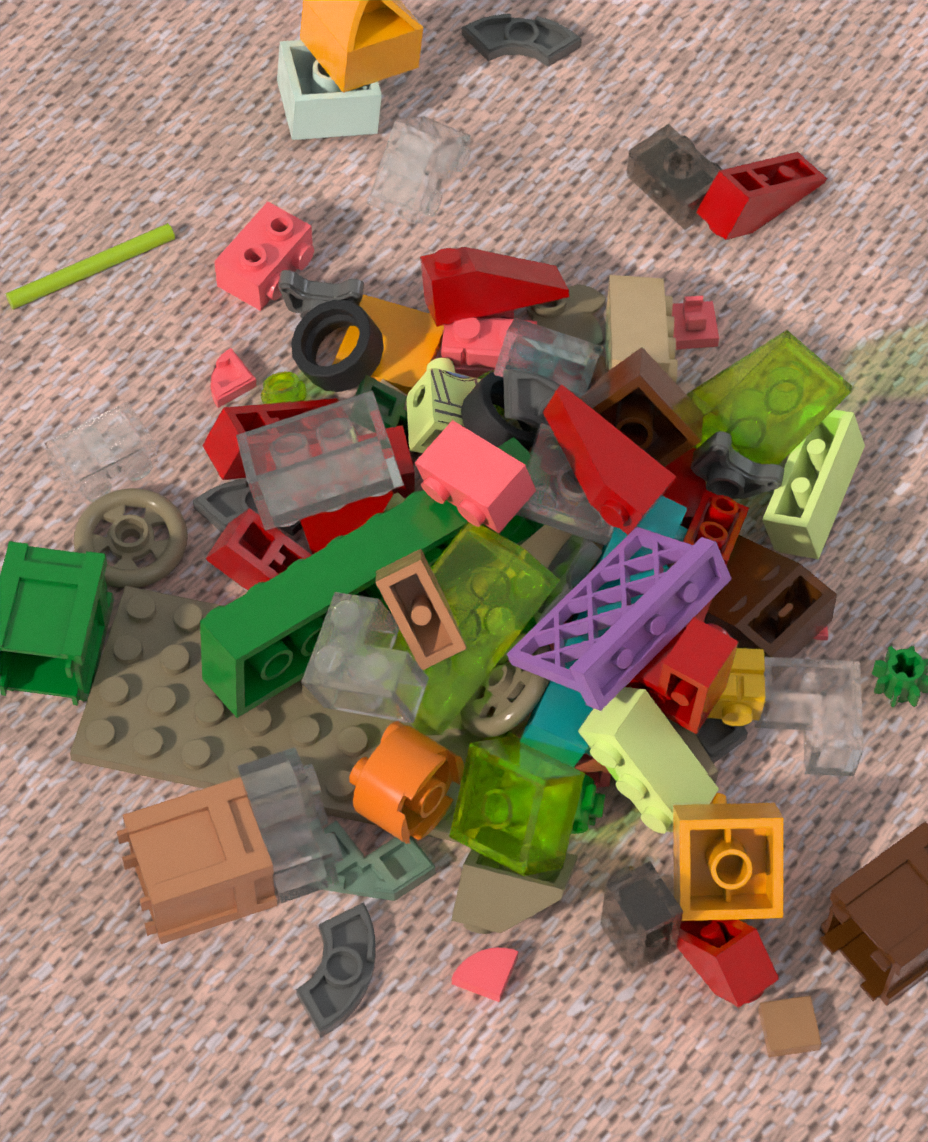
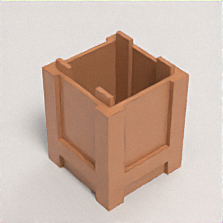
M241 777L122 815L125 829L116 831L119 844L129 842L130 855L122 857L125 870L135 867L145 896L139 898L142 911L149 910L153 920L144 923L147 936L157 933L160 944L277 906L273 881V864Z

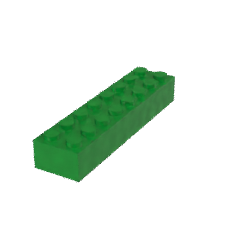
M513 437L497 448L526 465L536 492L500 533H497L483 523L480 527L474 526L459 513L455 505L447 500L440 504L433 500L424 490H418L411 493L404 502L387 512L375 514L363 526L346 536L341 535L334 538L325 548L310 557L296 560L286 571L267 582L255 584L246 594L226 606L222 605L214 608L205 618L200 620L202 680L236 718L242 716L396 623L375 582L377 570L421 549L442 591L445 593L520 548V545L545 525L550 472Z

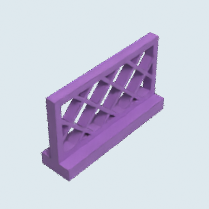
M636 527L507 653L511 664L580 692L587 706L601 711L731 580L717 543L701 537L694 545H690ZM642 546L653 550L651 554L629 560ZM675 563L667 572H663L664 565ZM654 569L653 576L630 582V575ZM620 579L621 585L597 592L604 583ZM644 594L638 601L631 605L632 597ZM621 601V608L597 614V607ZM588 610L587 618L564 624L571 615ZM610 627L601 637H598V630ZM588 633L589 640L565 647L564 640ZM554 643L555 650L535 656L532 655L539 647ZM577 660L569 669L565 668V663Z

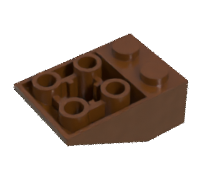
M738 535L726 565L731 580L713 597L703 622L706 624H716L726 630L731 638L739 641L737 648L764 649L765 681L768 682L832 621L837 594L800 563Z

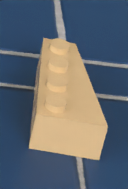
M609 275L605 321V373L643 347L676 383L678 361L675 359L676 338H673V296H665L664 278Z

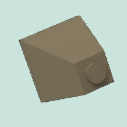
M481 831L463 864L451 921L462 923L469 931L479 934L503 933L562 899L576 866L578 856Z

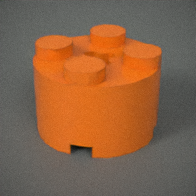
M394 721L385 730L381 743L370 758L362 757L351 771L349 782L356 786L353 796L354 809L357 813L406 844H410V836L419 841L438 825L451 806L454 799L446 794L452 781L458 785L461 784L464 762L460 756L412 726H405L399 721Z

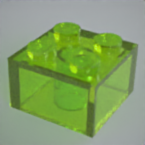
M511 737L472 742L468 749L449 837L522 876L563 868L585 773Z

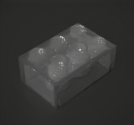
M373 390L236 435L247 482L265 531L276 527L291 526L300 519L321 512L337 511L348 503L370 496H382L392 489L404 485Z

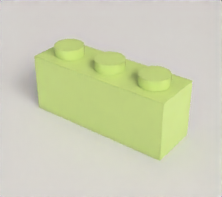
M815 406L809 407L785 464L782 485L774 490L762 519L775 551L819 560L865 447L854 412Z
M624 687L601 711L593 709L578 730L590 746L592 757L607 768L616 780L617 789L633 802L642 814L641 820L655 832L662 834L673 832V805L710 804L719 790L645 689Z

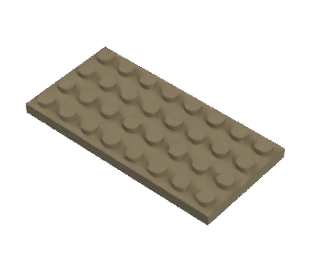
M125 586L71 748L70 755L72 761L203 789L241 777L247 797L250 799L376 825L355 811L353 796L356 786L349 782V777L353 767L362 757L370 758L381 743V738L387 727L394 721H399L405 726H412L454 752L464 762L461 784L458 785L452 781L446 794L454 799L451 806L438 825L427 835L457 842L483 738L469 733L464 727L460 715V704L465 686L471 674L481 662V658L455 654L421 671L407 643L372 636L236 718L202 680L200 620L205 618L211 610L222 605ZM490 709L485 718H488Z

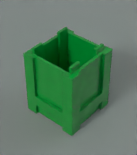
M9 541L0 573L1 695L6 696L7 690L67 697L71 698L73 705L77 706L79 700H88L99 667L114 603L113 593L108 592L105 579L107 567L106 554L86 551L85 554L32 547L28 543Z

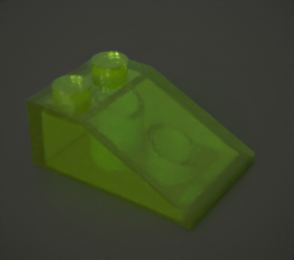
M786 330L686 394L703 412L702 441L694 446V448L700 447L715 432L722 431L732 436V448L747 459L759 464L779 465L851 393L852 385Z

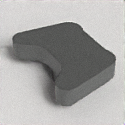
M284 270L280 273L278 287L288 310L293 313H301L300 317L302 319L306 313L317 305L331 300H348L359 306L363 296L364 282L359 279H348L338 284L316 282L304 279L294 271Z
M722 431L715 432L693 452L690 466L695 475L707 481V491L732 499H745L779 488L782 485L785 471L780 465L759 464L742 456L732 448V436Z

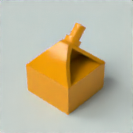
M303 0L300 39L343 93L419 68L424 28L401 0Z
M716 793L710 804L673 805L674 906L680 921L783 918L784 818L775 802L727 804L726 795Z

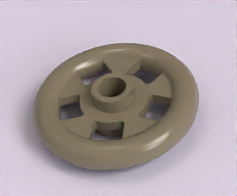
M139 488L116 490L96 499L81 514L74 532L75 552L85 554L86 551L104 553L106 550H110L120 560L113 567L107 564L105 571L106 585L116 588H125V586L145 587L165 578L180 563L187 546V526L179 509L166 497L156 492ZM126 507L145 508L144 518L132 514L125 515ZM101 520L113 523L108 530L107 537L94 534L95 528ZM166 524L169 539L155 541L152 527ZM128 537H137L139 539L133 543L123 542ZM149 553L153 554L156 561L145 567L137 568L134 560H139Z
M527 633L512 636L498 644L481 660L471 674L461 698L460 715L464 727L472 735L480 738H492L510 731L530 714L543 696L550 680L513 666L511 662H508L507 653ZM549 644L541 646L532 655L535 656L549 652L551 648ZM490 707H495L496 710L493 716L485 718Z

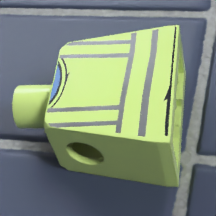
M449 358L432 360L427 365V371L408 393L406 400L410 451L423 453L452 420L465 427L461 414L463 401L481 379L456 373L453 361Z

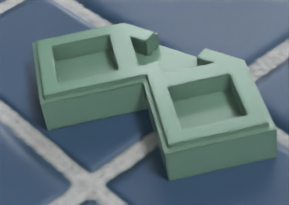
M337 820L295 847L296 854L326 891L396 901L436 874L435 865L412 836L409 837L410 844H406L395 837L365 857Z

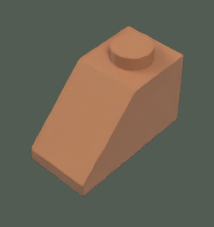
M421 549L376 571L375 582L421 671L467 649L444 592Z

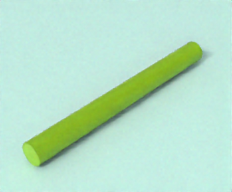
M169 223L14 289L5 294L7 301L13 310L173 241L175 240L174 232Z

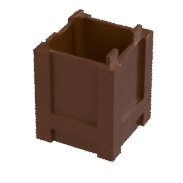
M925 821L833 888L829 897L832 905L829 907L828 918L820 926V931L824 936L819 941L832 955L840 951L865 980L860 984L863 991L872 1001L880 998L886 1006L928 975V824Z

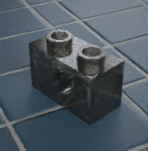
M667 124L629 150L626 176L686 230L702 219L696 211L718 171L722 170V168L704 157L687 136L680 135L672 126Z
M649 861L636 869L634 866H627L613 874L609 878L608 884L605 885L600 925L631 974L676 950L683 910L652 863Z

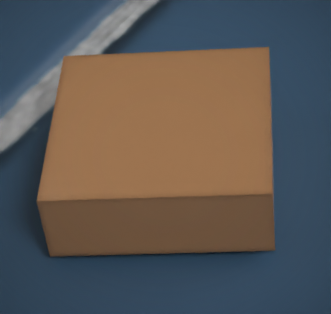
M811 995L761 1002L759 1004L758 1011L769 1058L820 1050L822 1043Z

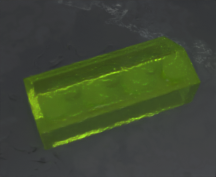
M468 521L431 568L444 592L467 649L421 671L393 617L350 672L351 675L424 735L442 736L560 581L557 576L523 547L482 525L477 527Z

